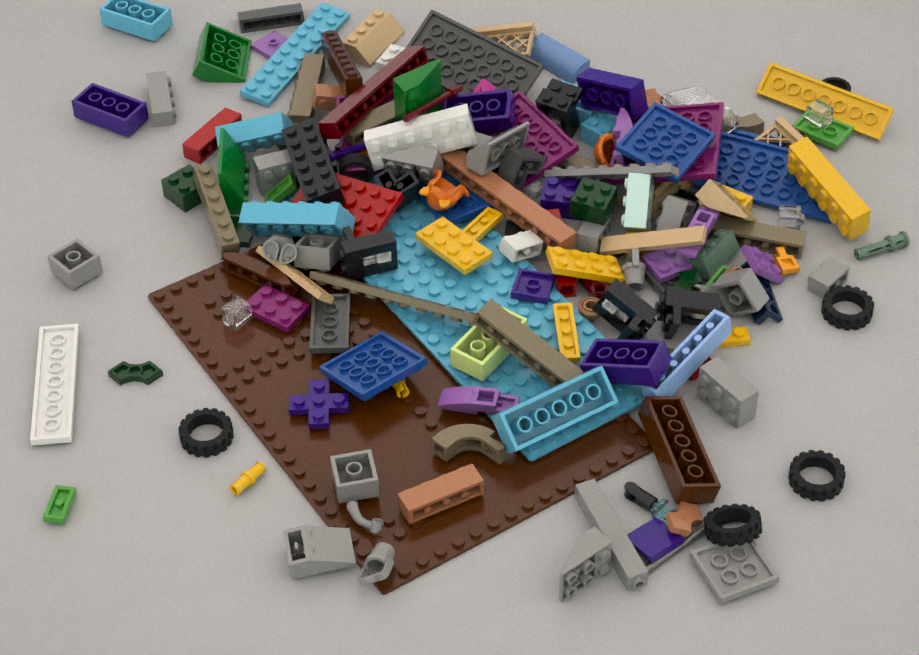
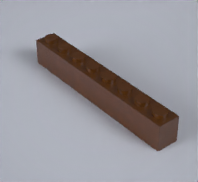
M328 30L325 33H321L322 53L345 97L348 98L363 85V79L337 31Z

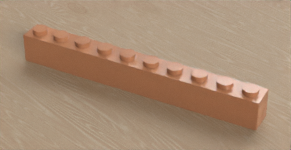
M462 149L440 154L445 166L444 172L476 195L478 194L484 198L485 202L491 203L496 210L503 213V215L525 231L532 230L536 236L543 240L544 245L558 246L569 250L576 246L577 232L573 228L567 226L559 218L553 216L548 210L542 208L534 200L528 198L496 173L490 171L482 176L465 166L467 153Z

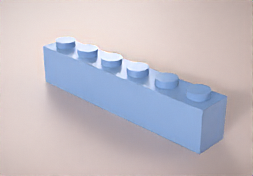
M713 309L670 354L672 360L658 385H641L643 399L645 396H672L732 333L730 316Z

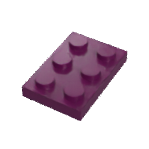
M266 284L242 305L243 312L287 333L311 310L309 304Z

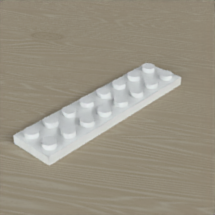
M78 324L42 326L39 329L30 435L32 446L72 442L79 342Z

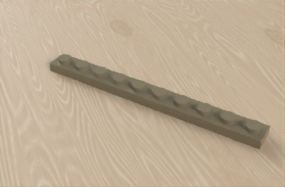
M311 271L309 279L316 280L315 283L319 285L332 284L334 289L343 290V288H347L349 293H365L367 298L376 299V297H380L386 303L393 304V301L399 302L401 307H417L416 311L424 313L432 311L434 316L445 317L447 315L451 316L453 321L462 322V320L469 321L468 325L474 326L472 321L477 313L321 271Z

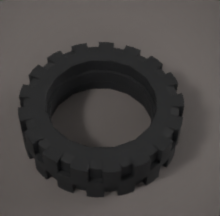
M840 285L835 289H829V292L825 293L821 313L824 320H827L828 324L834 325L837 329L843 328L846 331H850V329L859 330L860 327L864 328L866 324L870 323L874 310V301H872L870 295H867L865 290L862 291L859 287L853 288L851 285L842 287ZM840 301H849L859 305L863 311L851 315L843 314L837 311L833 304Z
M203 408L200 411L197 409L193 411L194 413L187 414L186 418L181 420V426L178 429L182 448L186 449L190 455L194 454L195 457L204 456V458H208L210 455L217 456L219 452L226 451L227 446L232 444V439L234 438L230 417L226 416L223 411L219 412L216 408H212V410ZM206 424L216 425L223 429L220 435L208 441L195 440L190 436L194 429Z
M808 450L806 453L801 452L790 463L789 485L793 487V491L796 494L799 493L800 497L804 499L809 498L810 501L819 500L820 502H824L826 499L831 500L835 495L838 496L841 493V489H843L846 475L845 467L837 457L834 458L833 454L829 452L828 454L822 450H818V452L814 450ZM807 467H821L830 472L834 479L827 484H812L806 481L800 472Z
M746 504L722 505L720 508L716 507L713 511H709L707 516L704 517L706 538L711 540L713 544L717 543L718 546L724 547V545H728V547H734V545L742 546L744 543L749 544L753 542V539L759 538V534L762 533L760 512L755 510L753 506L748 507ZM730 522L746 523L745 525L736 528L720 527L721 525Z

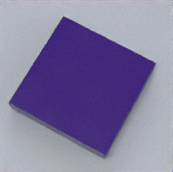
M519 268L511 291V298L548 305L556 274Z
M657 517L627 534L637 553L650 563H653L684 543L683 536L670 533L668 525Z

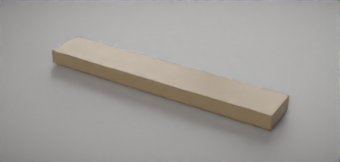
M703 225L602 237L599 252L601 255L630 253L631 248H638L640 252L704 245L707 228Z
M258 246L256 252L269 261L262 252V246ZM279 255L274 262L269 261L318 300L332 304L334 301L332 295L291 264H281L279 262Z

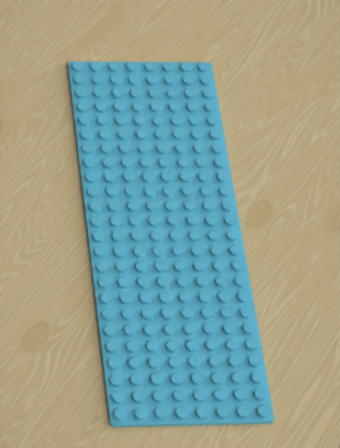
M373 174L371 180L368 183L378 185L377 181L374 178V176L377 174ZM300 188L288 195L291 201ZM419 198L399 211L394 212L382 231L391 230L397 241L398 269L362 277L367 284L477 313L492 299L502 307L527 318L528 327L559 351L553 304L570 302L554 286L548 305L512 299L511 291L519 268L537 270L526 259L512 263L499 251L503 236L494 228L491 229L479 241L480 244L493 252V258L467 275H464L415 239L416 232L437 220ZM476 217L458 223L456 226L463 230ZM393 301V304L384 302L460 386L500 389L502 394L520 396V402L552 388L549 383L511 353L483 382L451 366L450 349L473 327L468 325L469 321L462 320V322H456L451 320V316L438 317L434 316L432 311L424 313L416 311L417 307H401L399 302ZM573 306L581 363L595 338H607L586 318L582 317ZM611 384L619 403L521 449L520 452L529 461H534L641 406L644 400L641 385ZM486 413L487 416L492 420L491 416L495 414Z

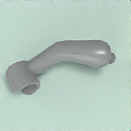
M351 500L347 503V510L358 525L369 528L373 533H378L383 528L384 522L382 519L373 518L370 521L361 515L357 501Z

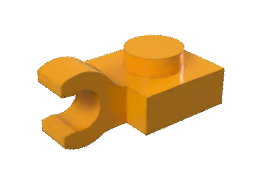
M783 246L776 247L777 254H773L774 263L781 269V274L798 273L800 267L794 256L787 255Z

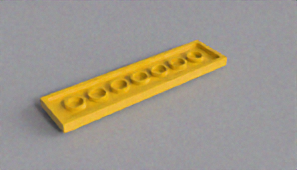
M770 62L756 91L758 95L802 112L810 109L853 126L854 132L878 141L881 140L895 111L892 107Z

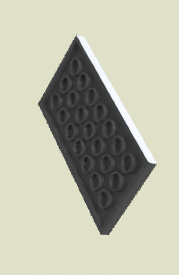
M432 9L407 45L424 46L428 57L427 63L440 59L442 88L447 90L450 87L462 85L463 90L458 94L472 93L482 78L494 85L496 90L511 89L513 94L520 90L526 96L544 69L543 64Z

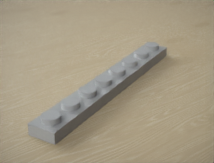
M667 162L657 166L654 163H646L645 166L629 164V167H624V165L614 164L613 167L598 165L597 168L582 166V168L578 169L574 166H567V169L551 167V170L544 171V177L579 180L583 177L589 179L628 178L629 173L651 174L652 177L679 176V168Z

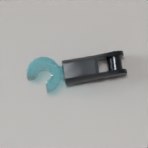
M627 482L624 485L625 498L651 512L652 518L657 517L665 523V516L668 512H677L676 509H669L665 506L668 503L667 499H661L658 502V498L643 490L636 483Z

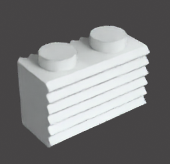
M532 230L521 231L514 235L504 236L501 239L499 251L514 263L536 257L537 255L539 256L543 240L536 236Z

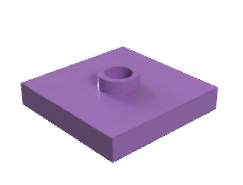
M274 30L252 43L251 49L270 59L288 38Z

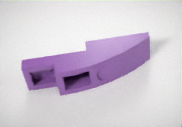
M620 108L619 115H616V126L612 130L614 137H616V145L633 127L631 118L624 108ZM614 150V161L625 167L628 157Z
M702 207V209L697 210L688 227L705 225L707 228L706 243L708 234L719 219L720 211ZM704 245L679 247L677 254L683 255L686 258L696 259Z
M450 387L442 389L438 408L477 415L478 411L497 414L520 403V396L502 394L500 389L489 387Z

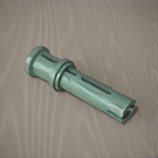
M900 231L899 234L894 236L888 235L882 241L854 249V256L857 260H861L884 251L892 252L896 248L907 247L910 244L909 236L905 231Z

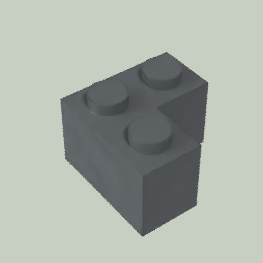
M508 147L497 175L506 182H509L517 190H521L527 174H540L546 158L532 148Z

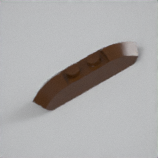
M223 253L225 269L233 275L260 287L264 284L269 285L292 297L299 290L298 284L273 266L242 253Z

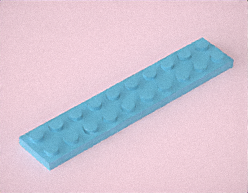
M322 2L240 90V96L269 108L297 77L298 70H300V61L303 60L304 54H318L322 49L321 33H325L328 30L338 32L350 18V13Z

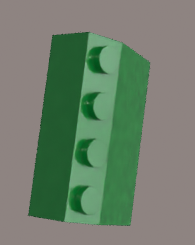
M207 22L199 37L192 76L207 82L244 83L252 40Z
M440 59L393 78L395 121L403 120V116L442 95ZM442 103L438 104L437 106L431 108L430 110L424 112L421 115L442 110Z
M220 128L219 186L229 214H240L243 202H248V196L246 195H249V186L246 183H249V173L247 172H250V164L246 162L245 154L224 128Z

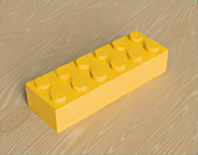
M805 137L789 145L787 155V169L789 173L794 175L800 186H804L809 196L816 200L819 208L827 213L833 224L835 223L838 226L840 233L851 241L868 232L871 209L812 141Z

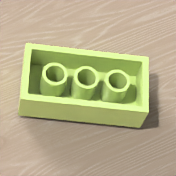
M504 308L507 312H509L511 315H514L521 323L528 327L527 318ZM474 325L450 349L451 366L483 382L510 353Z

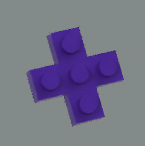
M329 379L310 380L309 394L289 395V415L309 414V429L329 428L330 413H349V393H330Z

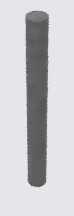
M704 525L685 537L682 545L653 563L649 562L646 564L645 567L648 570V574L705 535Z

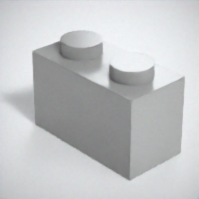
M830 257L826 262H822L815 272L810 273L807 279L809 282L807 290L823 298L825 293L829 292V289H835L848 280L850 267Z

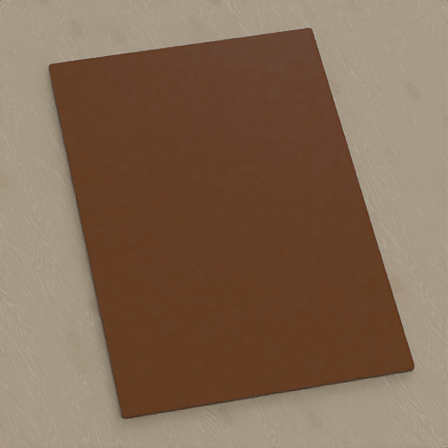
M302 237L292 238L296 244ZM257 247L242 253L275 267L256 252ZM340 259L330 271L325 272L346 278V275L342 274L340 270V263H342ZM294 260L289 263V264H291L293 267H294ZM224 261L148 295L150 302L328 527L350 528L355 559L359 567L363 568L367 556L370 555L377 543L385 542L395 549L394 565L389 576L384 580L373 583L382 595L394 591L575 494L576 484L595 479L597 482L653 452L646 432L625 413L534 461H529L520 450L509 454L505 450V460L498 464L481 452L467 450L458 453L446 462L432 452L431 438L448 427L459 424L482 425L495 431L496 441L502 443L493 421L485 412L478 411L477 415L438 408L442 389L460 387V385L379 297L372 299L365 297V293H350L349 349L383 331L426 357L428 365L405 378V384L410 391L409 395L405 398H402V395L399 398L395 388L390 386L387 390H383L371 399L363 401L321 374L319 366L342 353L310 354L311 310L288 333L243 312L242 305L261 287L227 272ZM295 267L308 278L311 271H319V269L303 270ZM362 278L354 279L355 281L366 283ZM298 284L299 290L293 297L309 304L310 309H312V294ZM332 284L319 285L329 294L349 293L347 288L338 290L332 288ZM329 379L330 393H349V413H330L329 428L309 429V414L289 415V395L309 394L310 380ZM371 449L379 480L380 496L356 501L358 502L359 511L365 519L372 521L373 518H379L383 520V528L378 533L371 532L369 528L360 526L353 520L347 510L348 502L338 503L331 472L330 456ZM469 464L474 465L484 480V494L412 524L407 522L398 507V493L440 477L443 474L455 471L460 467H465Z

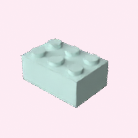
M629 173L628 178H625L624 184L625 189H627V196L623 197L625 214H622L621 225H623L627 232H650L654 180L651 174Z

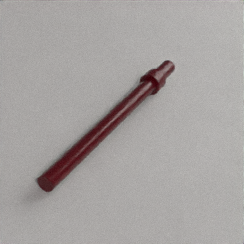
M463 86L450 87L442 95L403 116V121L407 123L445 100L456 97L463 90Z

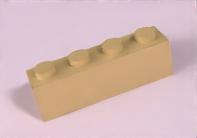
M375 9L342 42L353 62L371 67L385 50L404 34V30L390 13Z

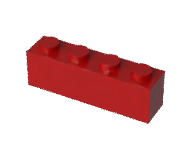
M225 107L182 143L184 157L198 164L204 162L219 149L215 127L242 121V115Z

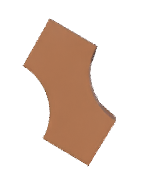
M683 501L678 504L677 512H668L665 516L670 533L689 536L692 532L691 526H699L704 521L698 505Z

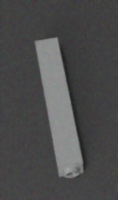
M591 479L576 484L575 499L591 528L595 526L612 542L611 563L626 590L639 589L647 585L648 570L596 480Z

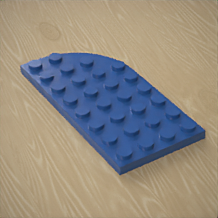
M722 132L717 179L712 180L753 196V204L832 223L827 213L819 208L816 200L809 196L804 186H800L797 178L789 173L787 169L789 148ZM694 180L693 188L701 189L708 180Z

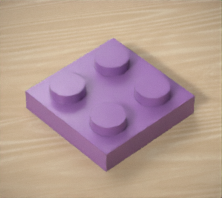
M744 245L740 249L756 275L779 285L785 280L781 274V269L775 265L771 254L768 252L763 253L758 248Z
M678 248L659 249L641 257L642 263L646 265L660 284L677 278L679 272L693 270L691 263L683 255L677 254Z

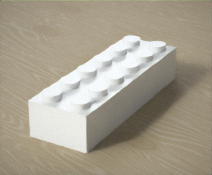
M467 104L417 116L407 123L402 120L364 130V142L374 171L385 168L381 159L382 155L419 146L439 149L440 154L477 144L476 131Z

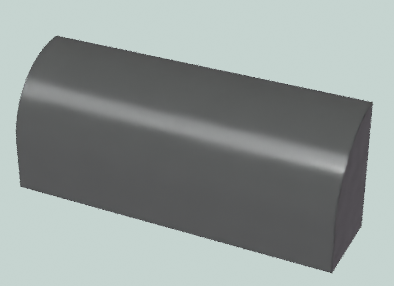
M301 3L237 12L241 34L296 26L304 22Z

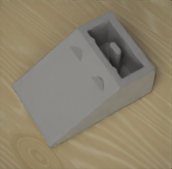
M419 146L382 155L381 157L385 168L389 167L397 178L412 170L419 181L427 185L435 178V170H441L442 176L445 168L439 149Z
M303 525L283 530L288 566L293 580L357 565L350 528Z
M595 526L577 538L560 572V602L573 597L578 590L584 586H589L593 580L607 574L610 570L612 542Z

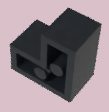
M389 167L374 176L379 186L403 194L404 199L396 209V212L422 196L419 194V191L424 187L412 170L398 179Z

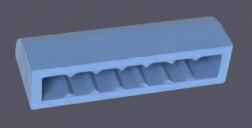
M540 33L534 38L529 58L543 64L545 70L562 80L573 84L577 82L576 77L590 68V59L544 33Z

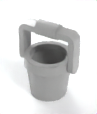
M631 248L628 262L622 265L624 282L628 284V288L632 291H639L644 288L646 265L639 262L638 248Z
M379 542L375 545L370 555L367 556L357 579L362 586L384 580L389 576L394 565L395 549L385 542Z

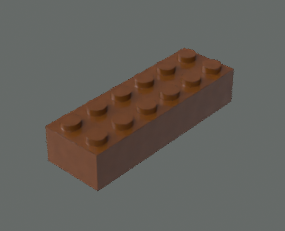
M645 396L638 415L675 504H679L681 501L691 504L714 503L721 484L682 396Z

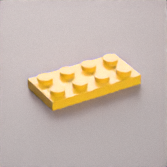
M443 216L415 233L416 240L464 275H467L493 258V252Z
M547 246L545 251L553 274L612 283L616 278L622 283L625 280L617 258L614 256L599 255L594 252H581L576 249H563L558 246Z

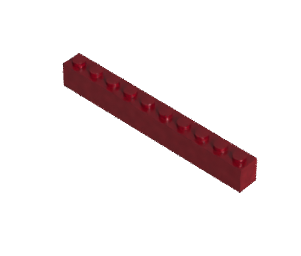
M407 46L318 122L322 138L341 139L394 92L393 78L425 65L428 62L425 47Z

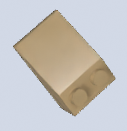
M709 179L695 194L699 199L697 202L702 207L754 222L758 220L717 181Z

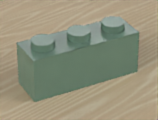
M716 230L713 236L707 240L696 259L690 258L688 260L693 269H697L701 279H711L718 269L725 265L740 249L733 230Z

